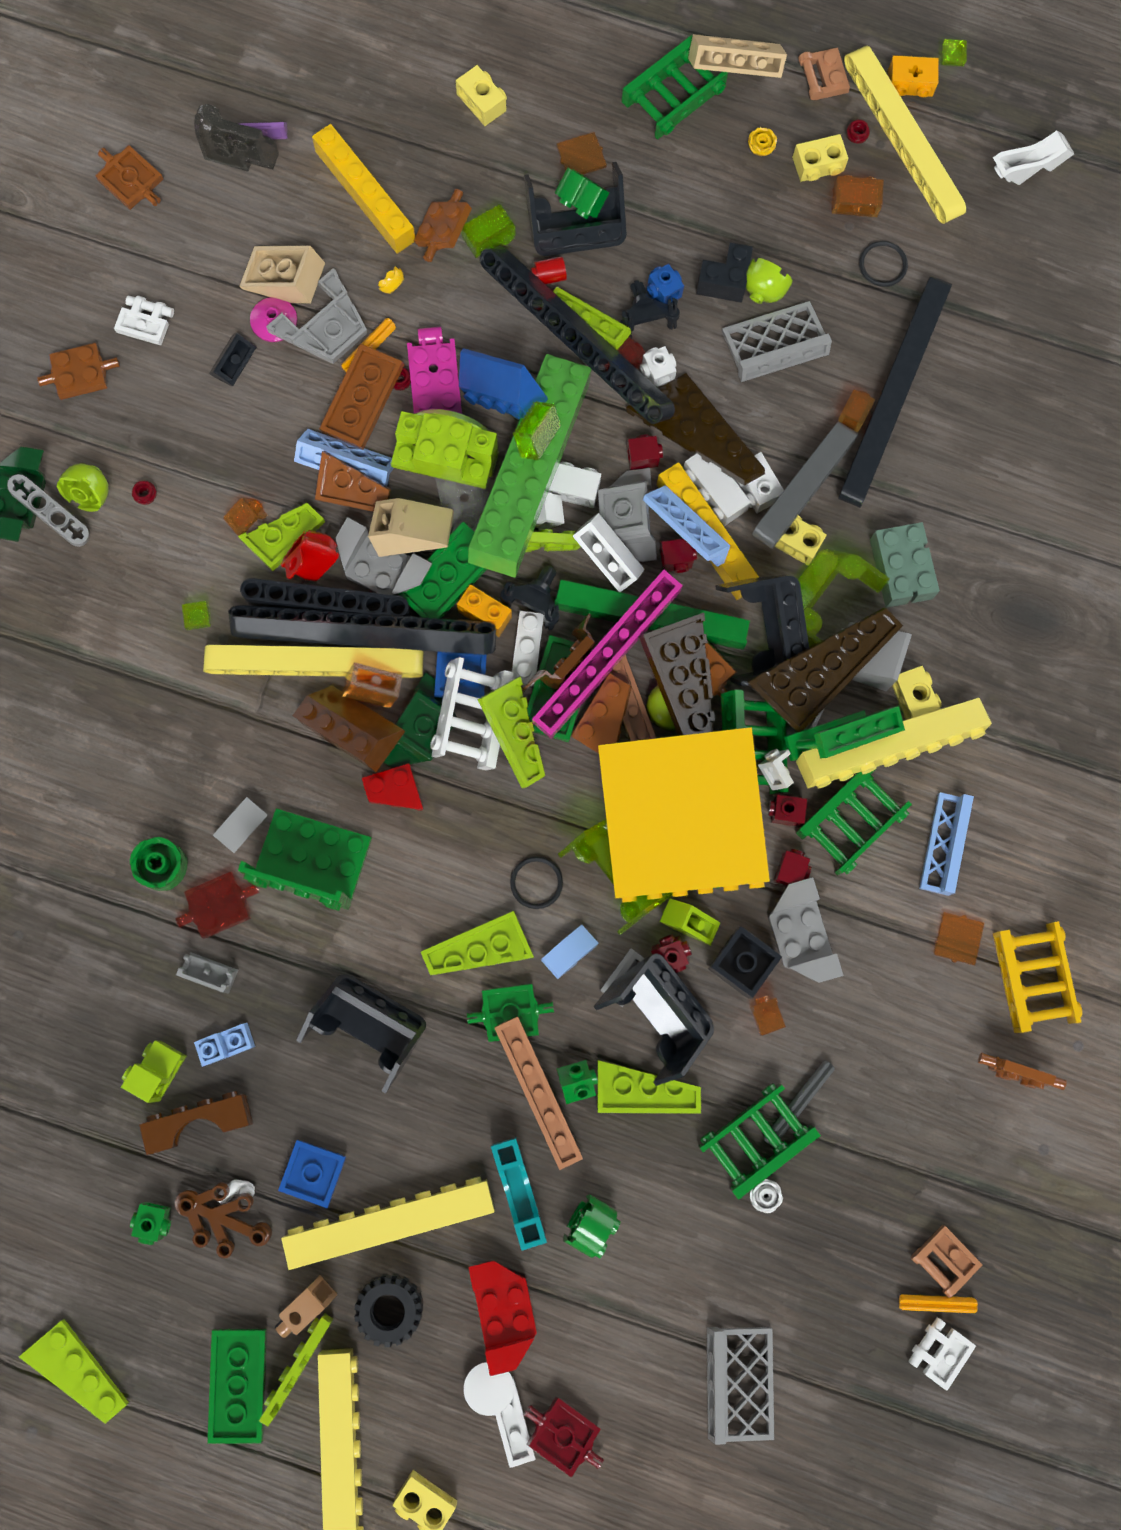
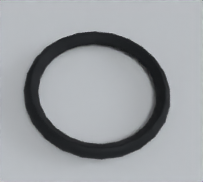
M877 241L869 244L863 250L859 259V267L862 275L868 282L880 287H888L897 284L904 278L908 269V260L906 254L898 245L888 241ZM888 246L900 254L903 261V269L896 279L881 282L868 275L864 267V259L872 248Z
M539 856L529 857L518 863L514 868L510 879L511 891L516 900L523 906L531 909H543L553 904L559 898L563 888V877L560 869L551 860ZM538 861L548 864L557 875V890L554 896L547 902L541 904L529 903L522 899L517 892L515 880L518 871L530 862Z

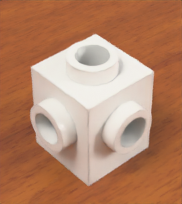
M665 346L659 349L655 347L643 355L640 370L658 388L675 379L677 372L675 369L676 361L673 354H669Z

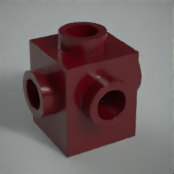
M673 935L665 936L659 940L660 943L652 946V955L659 954L663 956L675 973L687 968L686 965L689 964V956L692 955L687 940L683 942L680 935L677 937Z

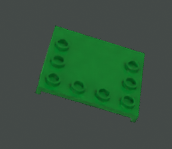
M276 808L256 869L248 863L241 861L238 871L244 875L243 879L252 883V885L265 889L268 886L280 891L291 892L306 899L318 900L322 905L333 910L340 911V908L349 910L372 838Z

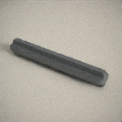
M825 1060L820 1064L788 1105L796 1118L835 1070L834 1066ZM782 1115L772 1126V1129L780 1139L790 1128ZM764 1136V1141L767 1142L770 1146H772L768 1139Z

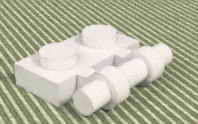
M128 295L126 305L132 306L131 310L121 308L114 327L116 333L162 345L169 324L167 320L161 318L163 316L172 318L174 308L167 307L162 302L153 303L146 301L145 297H132ZM144 310L152 312V315L150 316L147 314H143L141 312Z
M937 1317L933 1324H929L925 1329L927 1333L920 1344L915 1345L912 1349L914 1353L908 1362L917 1368L922 1359L926 1361L928 1365L923 1373L947 1391L976 1345L953 1328H951L947 1336H944L940 1332L946 1323ZM938 1340L941 1345L932 1357L927 1352L934 1341Z

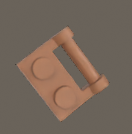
M838 48L815 53L804 52L799 55L798 60L800 66L804 68L810 88L809 96L811 100H819L849 92L850 85ZM814 64L817 65L823 87L818 85L812 66Z
M944 1225L911 1256V1259L916 1264H920L943 1288V1293L949 1298L955 1295L982 1266L980 1261ZM931 1252L955 1274L956 1277L953 1281H950L927 1257Z

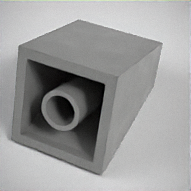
M898 631L852 680L887 691L898 680L912 634Z

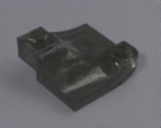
M205 104L198 107L194 119V127L205 160L247 172L251 164L274 169L279 155L277 145L271 138L263 136L262 130L222 119L219 109L213 105Z

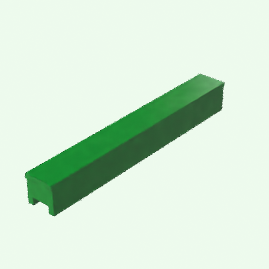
M561 580L554 604L559 606L560 611L583 616L590 614L592 618L617 623L639 596ZM670 603L648 628V630L654 631L704 613L703 629L709 643L744 650L747 644L746 638L750 620Z

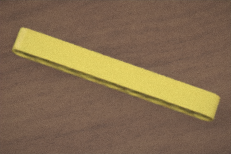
M864 46L845 55L844 62L848 73L939 222L945 224L965 214L966 205L962 196L869 46Z
M207 645L204 651L203 671L209 674L419 678L423 676L424 652L422 650L394 648Z

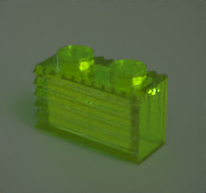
M498 204L493 209L466 222L461 231V236L472 251V254L477 258L485 249L495 248L500 244H509L514 239V236H516L514 223L502 205Z
M533 402L531 408L528 409L529 412H526L527 415L524 416L520 425L517 426L518 428L515 429L516 432L513 433L520 457L539 460L561 427L554 404Z

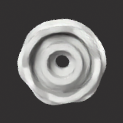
M768 1179L763 1180L750 1191L752 1205L755 1209L764 1213L774 1212L783 1200L780 1186ZM765 1193L768 1194V1198H764Z

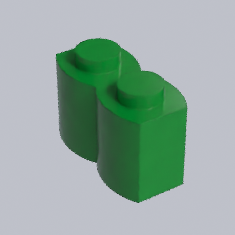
M569 167L566 169L555 191V194L560 197V203L569 208L572 205L577 208L576 213L586 219L589 216L597 218L610 193Z

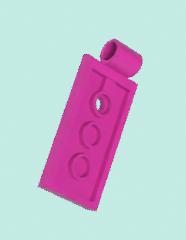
M441 327L418 329L419 346H412V343H407L414 414L429 409H442L462 414L455 340L450 339V343H443ZM431 365H436L438 367V371L432 373L429 371V367Z

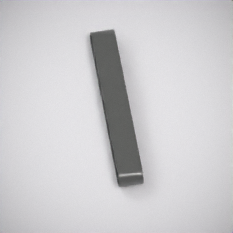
M838 421L759 522L752 536L773 549L853 445L859 434Z

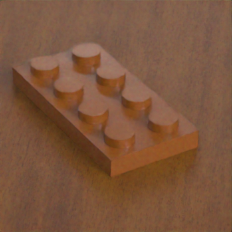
M360 344L319 428L321 432L364 450L404 367V363Z

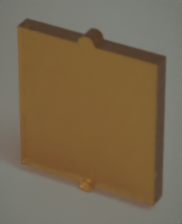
M595 132L557 143V149L561 157L560 163L564 165L565 170L569 167L583 175L607 167L602 153L603 147L599 145Z
M943 912L934 955L951 959L953 963L958 961L975 966L984 923L968 919L966 915L957 916Z

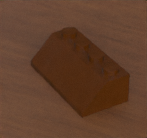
M329 686L307 695L292 715L306 728L377 772L405 732L399 726L334 686Z

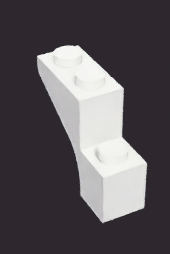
M1056 130L1034 145L1000 152L993 157L997 164L994 168L1000 178L1004 177L1008 182L1012 181L1020 185L1042 168L1051 172L1074 155V152L1065 136Z

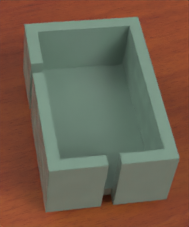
M923 522L877 530L870 539L886 608L905 605L910 600L911 603L932 600L940 591L929 547L924 548L928 541Z

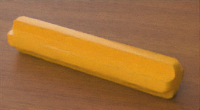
M385 318L361 344L376 350L396 329L395 323L391 319ZM359 346L341 364L345 372H347Z
M904 1294L899 1296V1307L902 1310L976 1313L978 1310L977 1300L972 1297L949 1298L947 1296Z

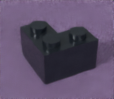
M730 242L725 263L703 260L696 295L742 303L753 246Z

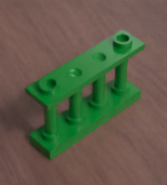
M692 35L623 88L622 103L627 108L634 103H639L657 122L655 138L657 140L664 134H670L678 123L715 94H721L726 88L728 72H721L715 77L710 70L695 69L708 82L698 90L679 70L685 63H690L692 66L688 59ZM668 76L673 77L691 97L681 103L665 87L662 81ZM650 90H656L674 110L664 117L645 97V94Z
M732 690L721 694L722 731L752 727L753 735L768 737V751L754 750L755 760H765L764 756L774 749L779 751L787 750L784 739L786 736V722L767 702L744 700V690ZM744 710L767 712V726L745 725ZM786 757L784 760H782L784 766L788 769ZM757 775L758 785H769L764 775ZM769 785L770 794L788 792V788L772 790Z
M895 706L867 716L865 710L785 736L784 739L787 749L791 753L789 755L790 761L797 760L802 752L811 749H818L820 759L905 731L900 708Z
M874 771L867 774L858 772L796 832L802 840L807 836L811 839L814 837L841 865L834 872L837 876L843 872L849 874L858 865L855 860L895 821L900 823L910 814L907 809L912 804L908 801L900 807L873 780L874 777L871 774ZM859 785L863 788L866 787L893 814L884 824L855 797L857 794L854 790ZM842 802L846 805L849 804L876 831L867 841L838 814L840 811L837 807ZM824 819L831 820L858 847L849 858L821 831L822 828L819 824Z
M772 1083L761 1091L763 1096L716 1133L711 1130L700 1139L702 1144L698 1147L701 1151L705 1152L710 1148L733 1179V1186L730 1190L738 1200L821 1136L815 1127L811 1125L808 1128L806 1125L802 1126L779 1095L785 1089L782 1084L775 1086ZM769 1101L774 1104L794 1131L793 1135L795 1138L788 1143L781 1141L759 1112V1109ZM748 1117L753 1119L774 1147V1154L767 1160L759 1155L738 1127ZM729 1132L753 1162L752 1167L754 1170L748 1175H745V1173L741 1174L717 1142Z

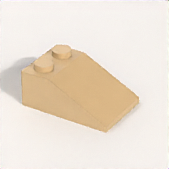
M254 246L239 287L246 291L281 299L289 303H311L325 262L311 246Z

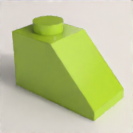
M669 899L660 922L710 946L720 925L719 921L696 907L674 899Z

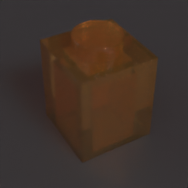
M854 389L838 421L850 429L859 432L875 399L871 398L864 391Z

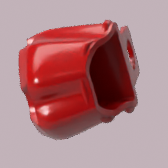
M311 530L304 531L294 541L280 565L286 568V577L288 579H291L296 574L303 579L316 582L337 561L339 554L336 552L337 544L327 534Z

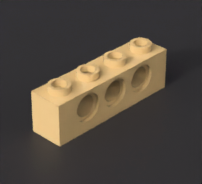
M693 34L688 59L694 69L781 78L787 54L781 44Z

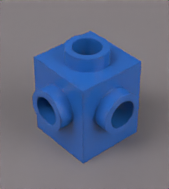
M667 264L662 268L657 267L651 271L648 278L647 291L652 295L653 299L656 298L657 301L668 304L669 299H671L672 303V298L678 300L682 297L684 285L677 270H673Z

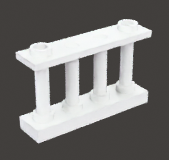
M456 658L448 663L445 670L447 681L436 735L431 740V749H433L431 757L444 756L446 751L476 758L478 769L485 771L495 769L500 744L488 720L486 719V723L483 725L453 717L455 702L482 709L477 700L479 698L458 693V686L461 678L489 686L493 691L511 681L514 673L504 670L490 677L462 669L464 658ZM450 727L481 734V737H483L481 747L478 749L448 741Z

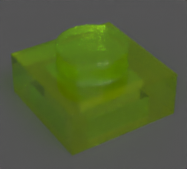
M944 39L942 43V65L964 66L967 61V40Z
M207 601L182 604L186 630L211 627Z

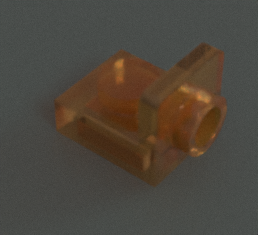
M240 498L223 519L239 536L247 532L258 519H265L267 514L263 511V505L254 498Z
M769 995L754 1000L756 1005L751 1006L750 1009L761 1036L786 1027L777 1005V998L770 999Z

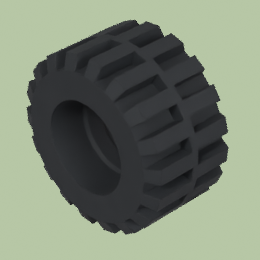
M388 1273L382 1274L381 1277L372 1279L359 1294L354 1309L356 1310L355 1322H358L359 1326L357 1328L359 1332L365 1334L364 1338L367 1341L370 1339L374 1341L373 1345L379 1346L384 1344L385 1347H391V1345L396 1344L398 1346L404 1340L411 1338L418 1328L423 1311L421 1293H418L417 1286L408 1281L409 1278L405 1276L404 1278L399 1277V1274L393 1273V1275H388ZM393 1295L401 1300L405 1313L399 1323L388 1325L378 1320L374 1313V1304L380 1296Z

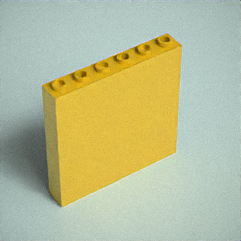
M752 727L598 745L615 898H621L622 902L637 901V896L647 895V900L662 898V893L672 892L673 897L688 895V890L698 889V894L713 893V888L723 887L724 891L739 890V885L749 884V889L765 887L764 882H770Z

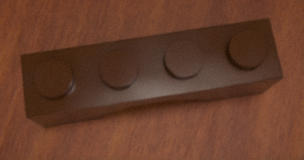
M237 1091L223 1094V1100L213 1103L212 1098L197 1102L198 1107L188 1110L186 1105L172 1109V1115L162 1117V1113L146 1117L147 1122L139 1124L146 1156L178 1147L183 1129L196 1119L212 1121L223 1133L252 1125L253 1121L246 1094L238 1095Z

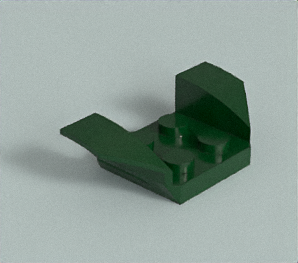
M20 447L0 463V539L18 542L22 528L32 529L34 527L36 515L11 495L7 485L8 480L13 475L19 474L27 477L44 491L45 477L39 470L44 450ZM16 482L14 484L15 491L22 490L27 496L24 500H27L30 493L25 489L24 482L21 484ZM42 497L33 499L32 506L39 509Z
M427 673L424 674L414 689L415 694L395 722V725L402 728L405 732L384 761V763L392 768L405 764L431 761L433 759L431 757L433 751L431 749V740L436 735L443 698L434 697L435 679Z

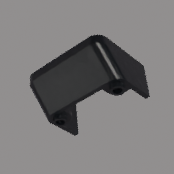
M612 162L613 186L604 187L610 193L597 218L589 216L586 219L577 214L576 210L551 213L549 201L544 197H534L533 185L529 174L524 175L532 238L538 254L551 256L613 247L625 241L627 232L623 174L617 162Z
M790 575L749 578L715 585L716 590L728 593L740 590L745 601L750 603L761 602L768 649L759 651L753 656V672L732 676L730 682L740 686L749 685L746 681L809 648L801 587L797 578Z
M653 954L616 979L593 1007L597 1011L614 1003L626 1005L632 1000L661 1035V1039L656 1046V1052L665 1066L653 1081L655 1086L685 1076L712 1037L714 1024L664 957L659 954Z
M343 974L335 979L309 1011L296 1041L301 1043L312 1029L322 1035H332L338 1028L382 1053L378 1059V1064L384 1072L390 1074L382 1089V1092L387 1093L426 1028V1022L420 1015L351 975Z

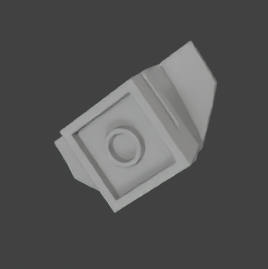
M650 468L626 471L610 487L598 490L601 517L638 562L657 560L656 540L650 533L649 506L643 501L644 495L648 493L647 490L652 489Z
M347 517L336 536L339 554L347 579L373 593L396 595L421 585L432 563L414 553L411 557L404 553L379 557L368 537L367 528Z
M809 878L788 885L775 909L769 915L768 921L778 953L782 956L780 959L782 966L820 983L844 975L837 953H832L816 902L820 898L814 878Z

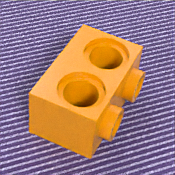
M471 584L457 603L458 612L471 621L494 624L497 637H500L512 619V610Z

